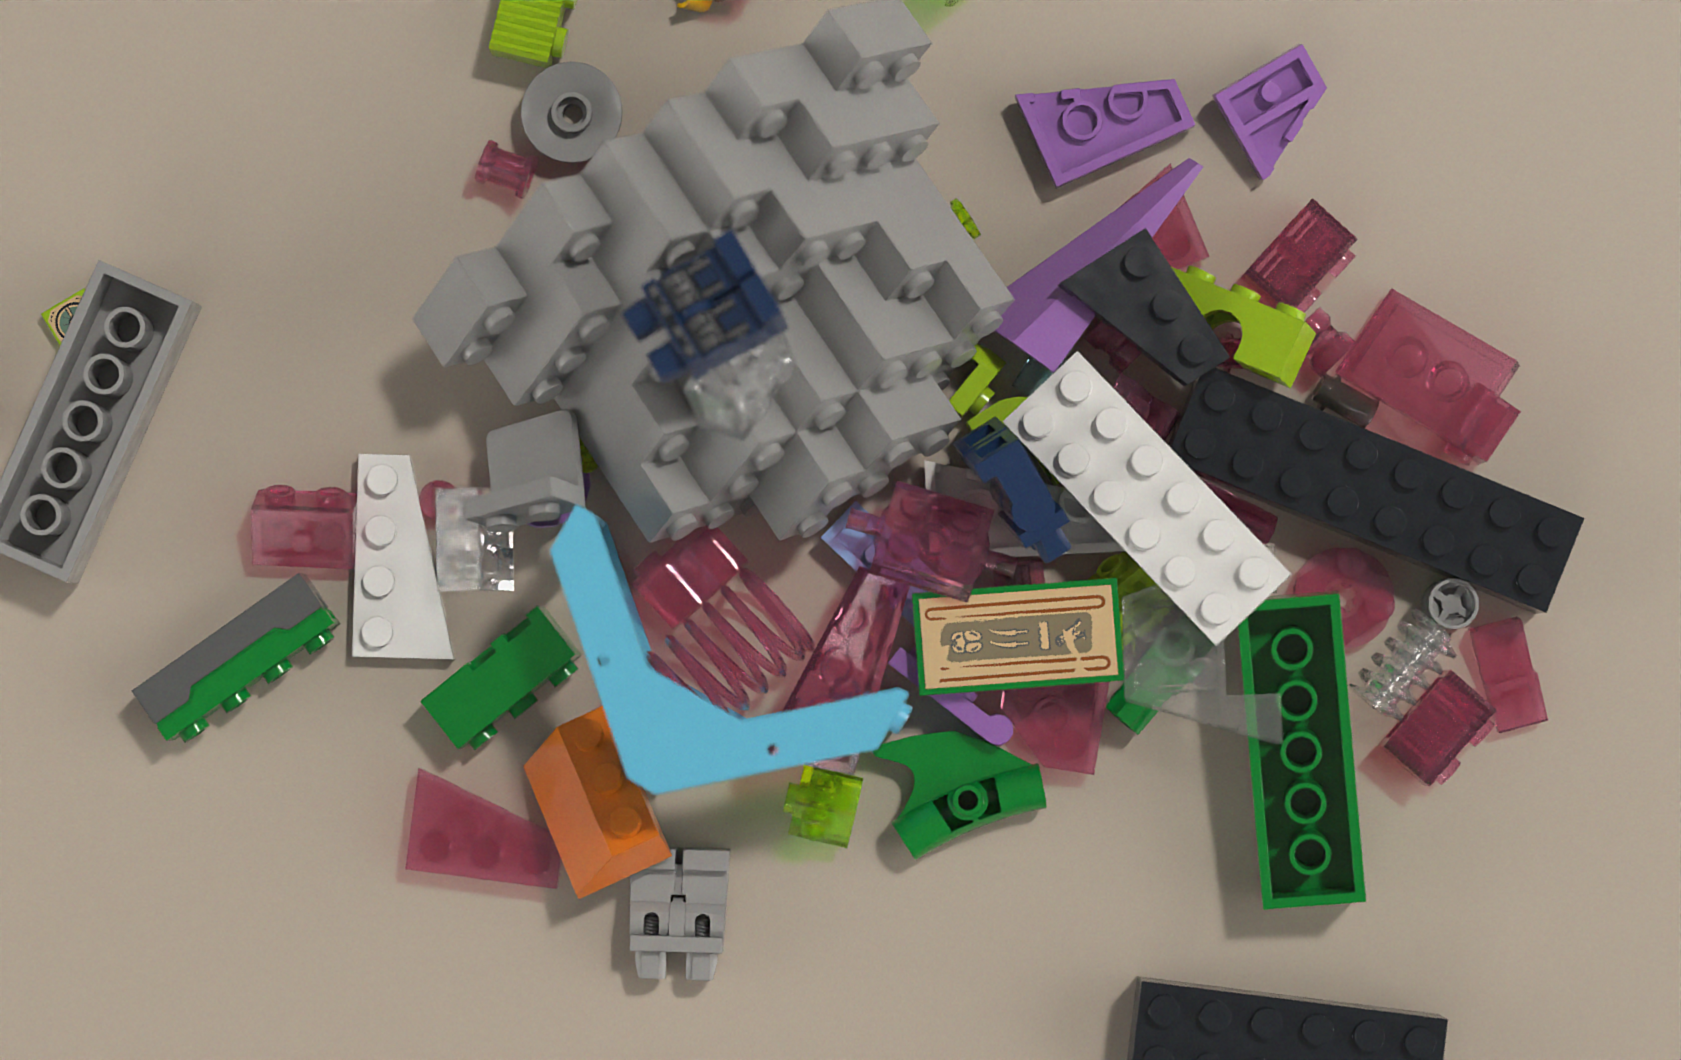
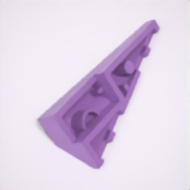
M1188 158L1006 287L1015 300L1001 315L1003 322L994 332L1015 345L1051 373H1054L1095 317V313L1076 297L1068 295L1058 287V284L1144 228L1153 237L1203 169V166Z

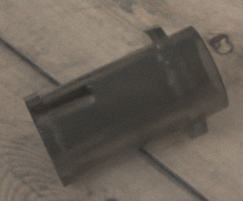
M1325 373L1320 378L1311 395V400L1318 403L1317 409L1323 411L1327 408L1356 425L1366 428L1378 409L1379 400L1372 399L1341 382V375L1335 374L1332 377Z

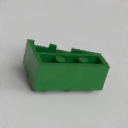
M536 606L526 614L527 618L507 634L503 633L490 644L489 648L471 662L462 666L420 701L457 749H462L470 744L474 751L498 733L493 724L503 716L510 713L516 719L539 701L533 694L548 681L556 688L579 670L574 661L582 654L545 607Z

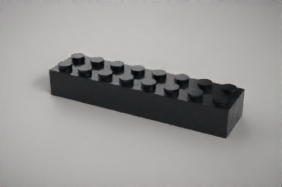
M1215 367L1194 380L1168 444L1199 477L1449 579L1466 581L1476 590L1535 614L1547 613L1585 519Z

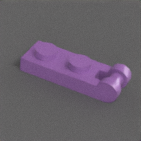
M914 645L909 653L899 647L888 661V664L919 687L916 646ZM975 692L929 695L988 742L994 745H1001L1011 739L1013 735L1012 722L1001 714L988 716L974 705L973 702L978 696Z

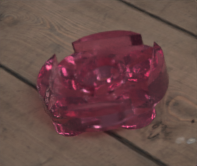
M1330 548L1323 550L1309 558L1300 568L1293 586V594L1333 591L1332 588L1339 583L1344 589L1353 587L1356 595L1351 599L1354 607L1347 612L1341 606L1344 647L1353 648L1366 644L1382 632L1394 612V588L1391 578L1384 566L1375 557L1357 548Z

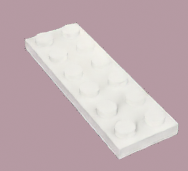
M1078 351L1003 421L1007 428L1215 646L1223 641L1292 575Z

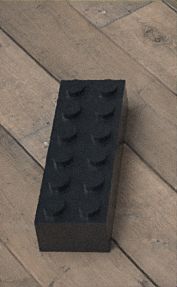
M1137 976L1127 1060H1443L1448 1019L1435 1013Z

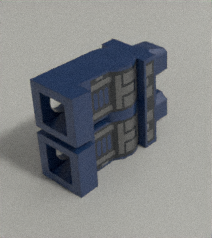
M732 229L713 240L714 246L687 263L668 270L657 280L654 278L643 284L641 288L645 297L635 302L622 313L638 343L663 328L670 338V341L646 354L662 383L679 378L688 372L696 381L708 374V370L721 366L788 330L781 309L761 276L757 273L755 266Z
M996 416L952 443L964 463L983 483L991 480L990 493L992 499L1002 508V511L998 512L999 517L1007 529L1026 549L1031 547L1033 550H1037L1041 559L1045 563H1049L1072 548L1061 529L1062 526L1070 522L1066 513L1051 496L1019 439Z

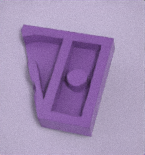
M1298 44L1213 94L1212 97L1260 180H1264L1271 175L1275 169L1273 166L1288 143L1294 140L1303 126V120L1306 115L1316 106L1327 87L1303 44Z

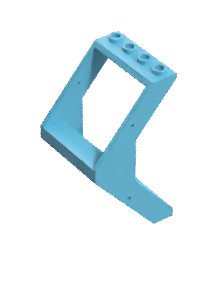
M576 504L550 549L627 778L654 794L878 749L888 730L896 735L899 733L912 710L911 706L904 703L909 693L895 687L746 718L657 667L606 521ZM771 745H776L778 751H774Z

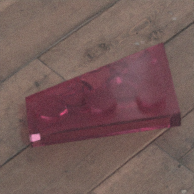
M418 768L405 869L552 889L558 888L562 859L550 830L423 768Z

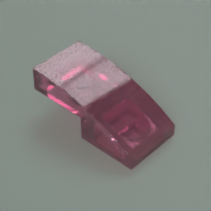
M1515 616L1470 628L1469 633L1479 673L1497 732L1500 734L1548 721L1538 673L1532 667L1522 620Z

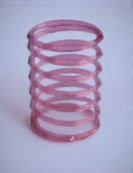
M748 568L739 569L740 579L761 607L782 629L793 648L767 627L729 586L721 585L720 593L758 638L774 664L755 649L710 602H702V610L735 649L755 679L729 658L692 619L684 618L683 626L715 664L735 694L719 682L673 635H665V643L698 683L711 703L728 713L729 711L720 696L739 710L748 711L750 708V699L740 681L759 694H767L769 684L759 665L770 674L785 678L787 666L779 651L795 661H804L805 653L814 652L815 648L812 637L790 609L763 580ZM646 652V659L657 673L698 695L655 652Z

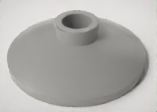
M581 62L557 63L541 71L527 87L521 105V120L528 139L542 154L559 162L580 163L590 160L604 141L616 138L622 122L621 98L613 82L596 67ZM571 106L579 107L583 113L581 120L575 124L567 123L564 120V112Z

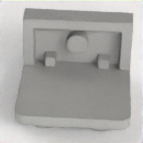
M563 409L493 429L488 433L486 444L491 492L463 500L465 520L486 526V530L491 533H505L517 529V526L535 521L557 519L561 514L572 512L576 504L586 508L578 423L575 413Z

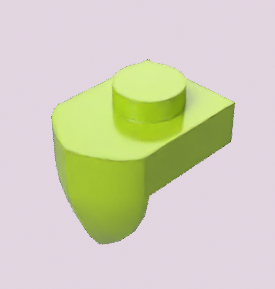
M978 343L974 346L977 350L975 355L969 360L976 368L949 400L961 419L968 410L975 416L979 414L995 394L988 387L989 384L1006 364L992 350Z

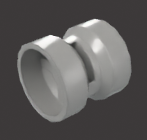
M1443 579L1432 583L1425 590L1421 599V610L1425 619L1434 627L1439 629H1460L1469 625L1475 619L1479 610V598L1475 589L1468 582L1461 579Z

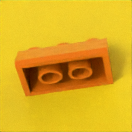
M603 706L556 727L523 766L578 899L672 856L644 788L627 778Z

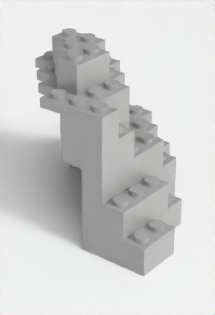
M876 0L827 10L802 44L729 58L704 92L667 99L643 133L604 141L581 174L542 182L496 247L455 257L412 319L443 367L466 362L467 365H473L484 360L514 406L532 401L542 404L554 398L561 410L565 409L575 413L580 439L649 543L671 537L674 541L679 540L696 528L707 525L709 529H714L727 522L731 517L743 514L748 518L761 512L780 541L801 534L803 538L816 534L828 523L826 516L833 508L841 505L851 496L862 494L863 497H869L876 494L888 484L889 479L887 475L894 467L901 465L911 456L922 453L924 457L932 456L949 443L950 439L947 435L960 422L961 418L942 392L950 383L948 376L956 367L963 365L975 355L977 350L974 346L982 337L989 335L1002 324L1003 318L1001 315L1015 299L916 159L925 151L928 146L926 140L940 124L908 79L919 69L921 65L919 60L931 46L932 42L902 0ZM732 229L755 266L757 273H759L781 309L788 330L725 364L708 370V374L696 381L688 372L679 378L662 383L646 354L670 341V338L663 328L638 343L622 313L635 302L645 297L641 288L643 284L654 278L657 280L668 270L687 263L714 246L713 240Z

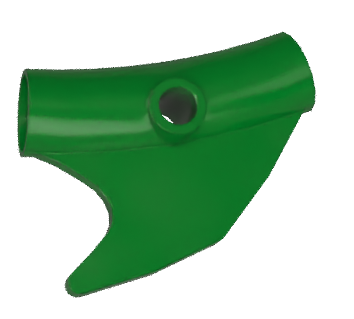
M945 731L913 735L880 744L878 749L873 750L875 757L906 765L914 775L912 793L900 815L891 823L915 860L939 846L982 826L1011 816L1047 808L1038 763L1030 764L993 744L963 733ZM966 790L973 791L977 798L975 805L968 809L962 808L958 804L959 795Z

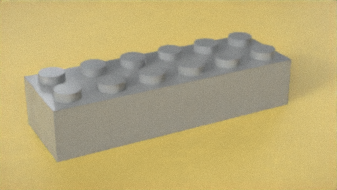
M98 260L0 479L1 554L62 581L79 583L202 306Z

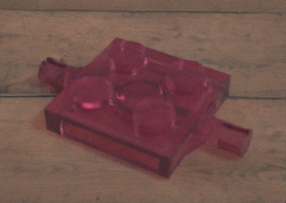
M900 481L896 482L891 502L882 512L881 517L851 507L845 527L846 529L849 528L875 536V555L869 574L966 603L969 601L974 581L980 576L983 569L1013 578L1018 557L989 549L988 532L994 509Z

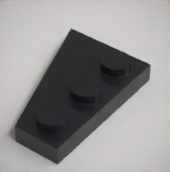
M1146 228L1058 284V287L1068 295L1076 297L1095 313L1094 315L1108 327L1111 325L1136 345L1138 351L1183 387L1230 357Z

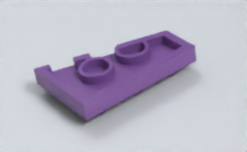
M1175 79L1117 84L1101 88L1066 89L1060 92L1040 94H1015V100L1056 189L1195 126Z

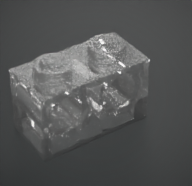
M491 488L435 489L437 592L514 591L513 531L491 533L486 530V526L465 520L463 500L489 493Z

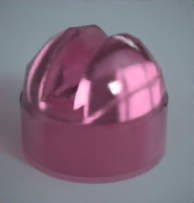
M434 480L423 487L419 496V502L423 513L427 517L437 521H445L456 515L461 505V497L458 489L453 484L444 480ZM443 487V512L434 513V488Z

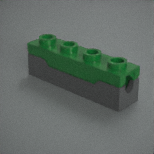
M298 573L134 688L132 693L153 723L157 724L158 730L166 741L176 740L181 737L184 743H186L210 726L206 718L222 707L227 714L252 696L247 689L262 678L270 684L291 670L293 665L289 659L303 649H306L309 655L331 642L335 637L330 630L338 626L340 622L334 613L328 609L329 606L308 576Z

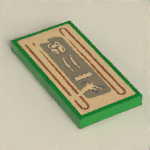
M1117 578L912 593L919 696L1125 680Z

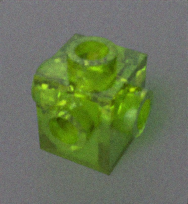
M804 764L800 783L789 782L782 812L792 814L788 835L848 848L864 778Z

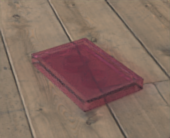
M1391 288L1335 372L1343 380L1461 450H1464L1520 365L1517 360Z

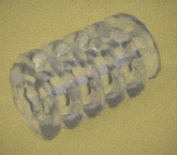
M1412 608L1410 612L1417 626L1404 621L1400 622L1397 626L1404 641L1388 637L1384 641L1391 656L1389 657L1377 652L1371 656L1378 672L1365 668L1360 669L1358 672L1365 687L1362 688L1351 683L1348 684L1349 689L1382 716L1401 722L1405 717L1397 705L1399 701L1413 706L1418 703L1410 688L1414 685L1429 690L1431 686L1423 673L1426 670L1440 675L1444 672L1436 657L1441 654L1455 659L1457 656L1450 644L1452 639L1447 632L1416 608Z

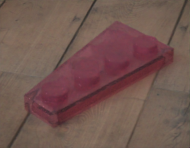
M859 566L781 713L879 692L912 580L900 575ZM770 745L768 753L771 755L777 754L778 747ZM860 753L802 765L854 775Z

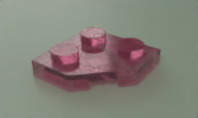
M1109 682L1003 690L1000 708L1043 767L1094 775Z

